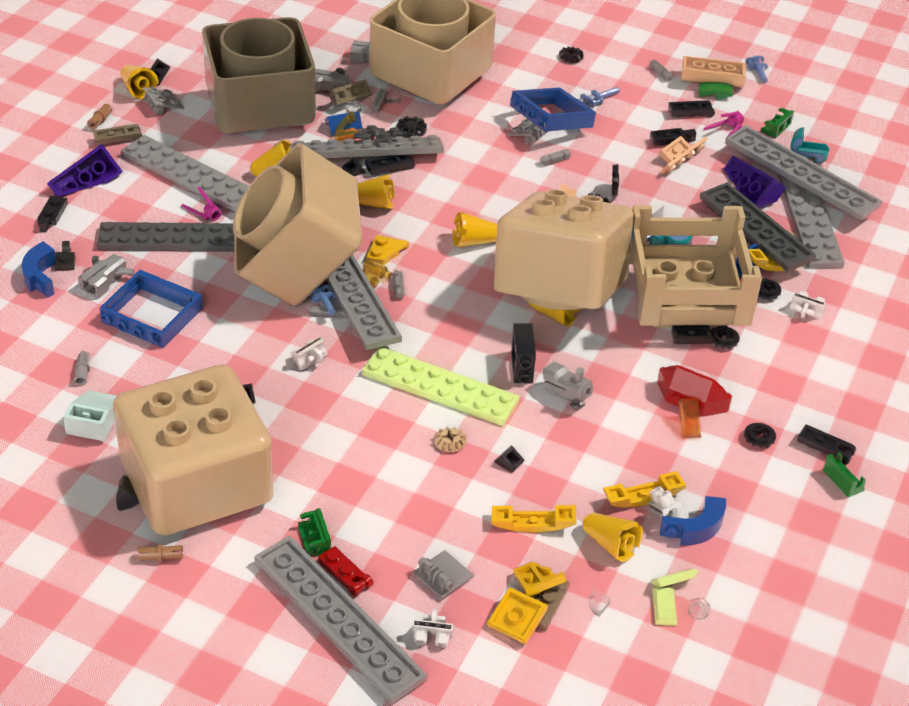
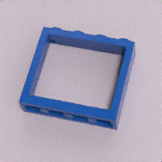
M560 87L512 91L510 106L545 132L593 128L596 112ZM555 104L566 113L549 114L537 105Z
M139 270L99 309L101 322L164 348L203 309L202 294ZM141 289L184 307L162 330L118 313Z

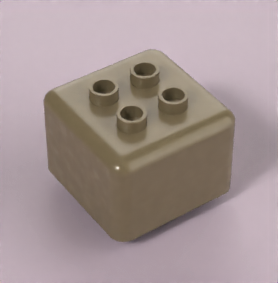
M293 17L273 19L247 18L233 23L208 25L202 29L205 82L215 121L221 132L229 134L308 125L315 120V63L298 19Z

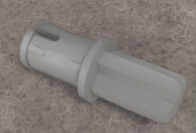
M81 351L78 354L77 363L74 365V383L77 385H84L87 382V373L90 370L89 352Z

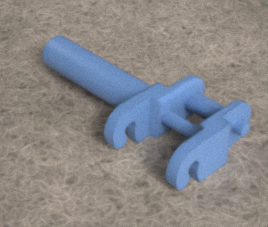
M748 57L745 60V63L749 64L748 69L756 70L762 83H766L768 79L763 71V67L767 69L768 65L759 62L760 59L763 62L764 57Z
M615 87L601 93L592 90L591 95H594L593 98L584 93L580 95V98L583 99L586 105L595 107L597 103L603 104V98L619 93L620 89Z
M321 285L309 296L314 303L322 302L328 314L332 315L335 313V309L330 302V296L332 299H335V294L330 292L331 288L329 285Z

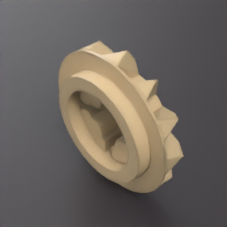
M446 426L445 429L439 428L438 433H435L434 443L442 451L457 452L466 445V435L463 434L462 430H457L456 427L451 429ZM448 436H451V438L453 439V442H451V440H450L449 438H447V437H448Z

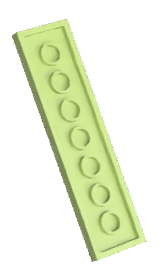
M379 347L362 369L363 376L501 426L506 424L520 400L519 395L384 347Z

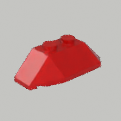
M680 365L661 367L659 369L657 385L666 402L702 417L729 411L732 395L727 393L716 380Z

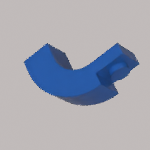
M44 241L32 247L25 254L22 260V271L28 290L32 292L37 289L39 293H43L49 298L54 295L53 283L42 272L55 265L56 255L55 250Z
M705 496L702 513L694 518L662 516L659 536L681 538L680 545H696L710 540L718 533L722 526L726 510V498Z

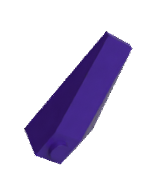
M101 144L46 184L56 196L61 197L110 182L123 171L103 144Z
M735 156L731 157L723 169L736 186V189L759 208L777 202L786 189L775 178Z

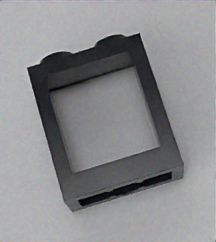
M513 323L511 360L514 383H533L536 350L532 323Z

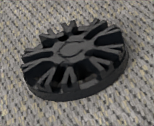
M406 116L398 120L396 128H399V131H403V135H401L403 137H421L427 132V123L422 118L418 119L415 116L414 118H408Z
M619 164L612 167V196H618Z

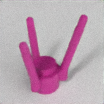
M739 111L721 114V117H728L727 119L704 127V130L728 123L729 126L735 127L728 136L742 128L741 124L744 121V117Z
M201 187L197 189L208 203L204 206V213L181 204V207L203 217L206 221L208 219L216 221L222 214V211L209 199Z

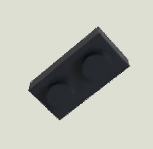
M709 325L672 326L671 333L674 344H711L712 336Z

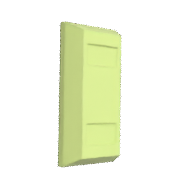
M687 569L651 579L650 582L654 587H664L696 578L698 570Z
M652 588L655 625L677 626L674 589Z

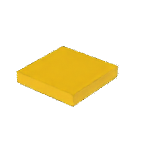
M509 587L488 620L487 625L526 645L546 613L548 605Z

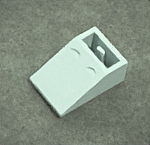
M88 390L72 401L63 416L66 434L105 441L115 422L113 401L116 395Z

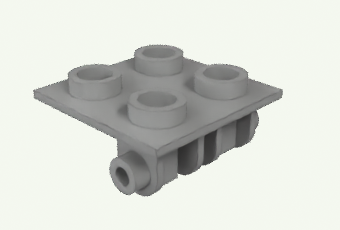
M154 87L142 88L145 91L144 99L155 114H163L165 107L184 109L172 91L168 89L159 90Z
M524 119L521 121V124L513 127L507 136H525V143L532 145L547 132L530 120Z
M446 550L432 559L420 558L418 561L419 568L413 571V574L441 599L474 577L469 570Z

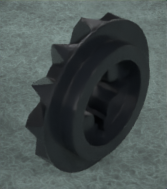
M574 46L563 47L559 51L560 59L568 63L580 62L584 57L583 51L580 48H574Z
M762 279L758 297H762L763 300L768 299L769 301L777 299L781 295V286L773 280Z
M718 326L711 330V343H715L716 347L720 346L723 349L725 347L728 349L737 347L740 336L736 330L727 326Z
M752 423L745 428L744 437L747 443H752L753 447L757 445L761 449L763 446L769 448L771 444L775 443L776 433L769 425Z

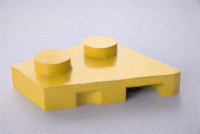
M376 235L366 256V262L384 266L391 259L397 257L399 251L402 249L407 250L409 248V241Z
M535 562L512 569L514 577L528 596L538 595L541 591L566 582L563 572L555 574L551 568L540 566V564Z

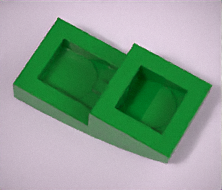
M722 82L699 83V96L715 94L717 99L732 97L733 85Z

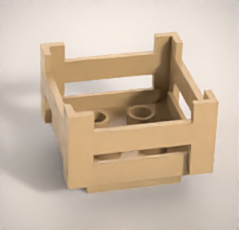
M633 205L632 211L634 216L629 264H633L639 296L637 311L639 325L653 326V328L709 325V328L727 325L751 326L762 276L759 266H753L743 232L745 222L743 207L724 206L722 218L651 217L652 206ZM648 235L718 236L716 245H646ZM737 256L742 271L741 282L735 265Z

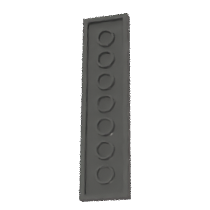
M728 182L700 193V199L721 217L724 206H742L745 214L744 236L753 244H758V248L785 271L789 272L816 259V254Z
M101 222L97 250L234 252L233 223Z

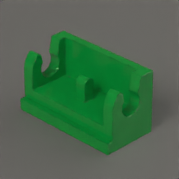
M779 108L778 111L782 112L783 115L776 114L771 121H765V126L761 128L760 132L776 139L791 125L794 114L793 110L789 111L785 108Z
M840 452L837 453L836 459H834L832 454L827 455L823 471L848 498L865 490L866 479L862 476L859 481L841 462L843 455Z
M317 508L314 511L302 513L300 515L301 519L309 518L306 521L298 522V529L305 550L311 557L320 556L331 549V538L320 508Z

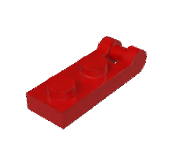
M336 546L318 556V562L353 596L356 597L362 593V589H368L374 585L371 576L363 573Z

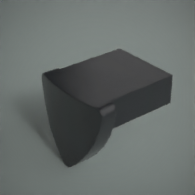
M125 475L119 480L116 494V504L119 511L132 508L139 503L133 486Z

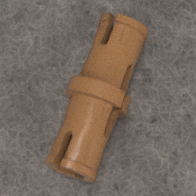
M104 104L98 111L96 110L93 113V116L87 121L90 129H96L101 122L103 123L106 120V117L113 110L111 105Z
M158 544L157 547H138L137 550L139 553L137 555L138 561L158 560V562H163L164 559H183L182 545L163 546Z

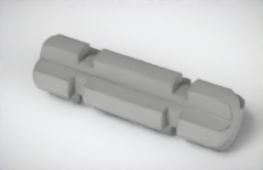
M657 60L650 61L649 67L665 81L672 79V73Z
M382 88L378 90L371 110L379 111L387 93L386 90Z
M568 149L548 154V156H541L540 163L545 166L562 161L563 159H569L571 152Z
M394 270V273H392L395 298L403 299V296H405L402 271Z

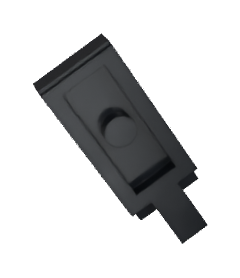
M682 128L656 130L650 132V139L654 146L670 144L680 136L686 142L696 141L697 132L695 129L682 130Z
M49 197L38 216L39 232L46 233L50 225L58 223L68 205L67 198Z

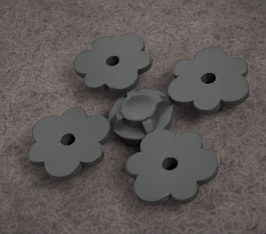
M368 125L367 128L354 133L353 137L365 139L373 135L376 136L378 141L395 140V137L392 136L403 135V131H399V128H389L385 132L384 128Z

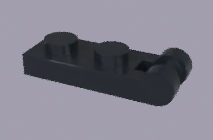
M709 100L668 102L671 117L696 115L712 117L715 115V110Z
M388 155L365 160V166L370 175H377L404 168L411 170L415 167V162L411 159L410 155Z
M805 424L797 438V442L824 454H832L834 458L840 452L843 455L841 462L844 465L849 464L851 456L856 452V447L853 444Z

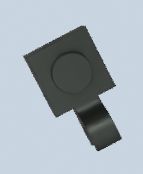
M62 241V253H56V271L75 270V252H71L70 241Z

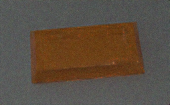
M679 399L682 438H701L698 399Z

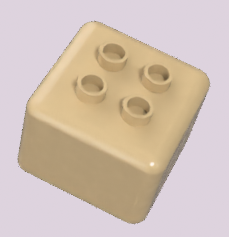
M393 0L370 17L369 71L372 76L433 103L446 104L491 68L493 63L496 12L471 0Z
M296 144L276 165L268 167L254 179L235 210L233 221L235 274L292 306L302 303L356 252L362 243L356 178L304 144Z
M557 189L531 194L498 220L494 290L522 296L526 301L545 308L560 310L600 308L628 279L633 211L624 205L603 202V198L594 195L576 198L567 196L566 191Z
M223 364L215 365L120 393L114 399L113 411L120 461L155 533L170 535L265 504L273 498L271 436L235 371L230 366Z

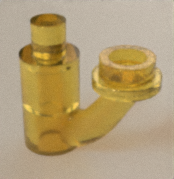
M347 112V116L338 124L335 132L336 140L357 139L353 135L362 129L350 128L344 130L348 122L353 124L356 121L354 112Z
M370 258L365 260L363 272L373 288L379 283L377 277L381 279L384 277L387 279L391 278L392 273L388 271L386 266Z

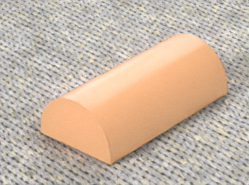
M683 56L681 81L698 83L722 82L731 84L733 87H744L746 78L744 62Z

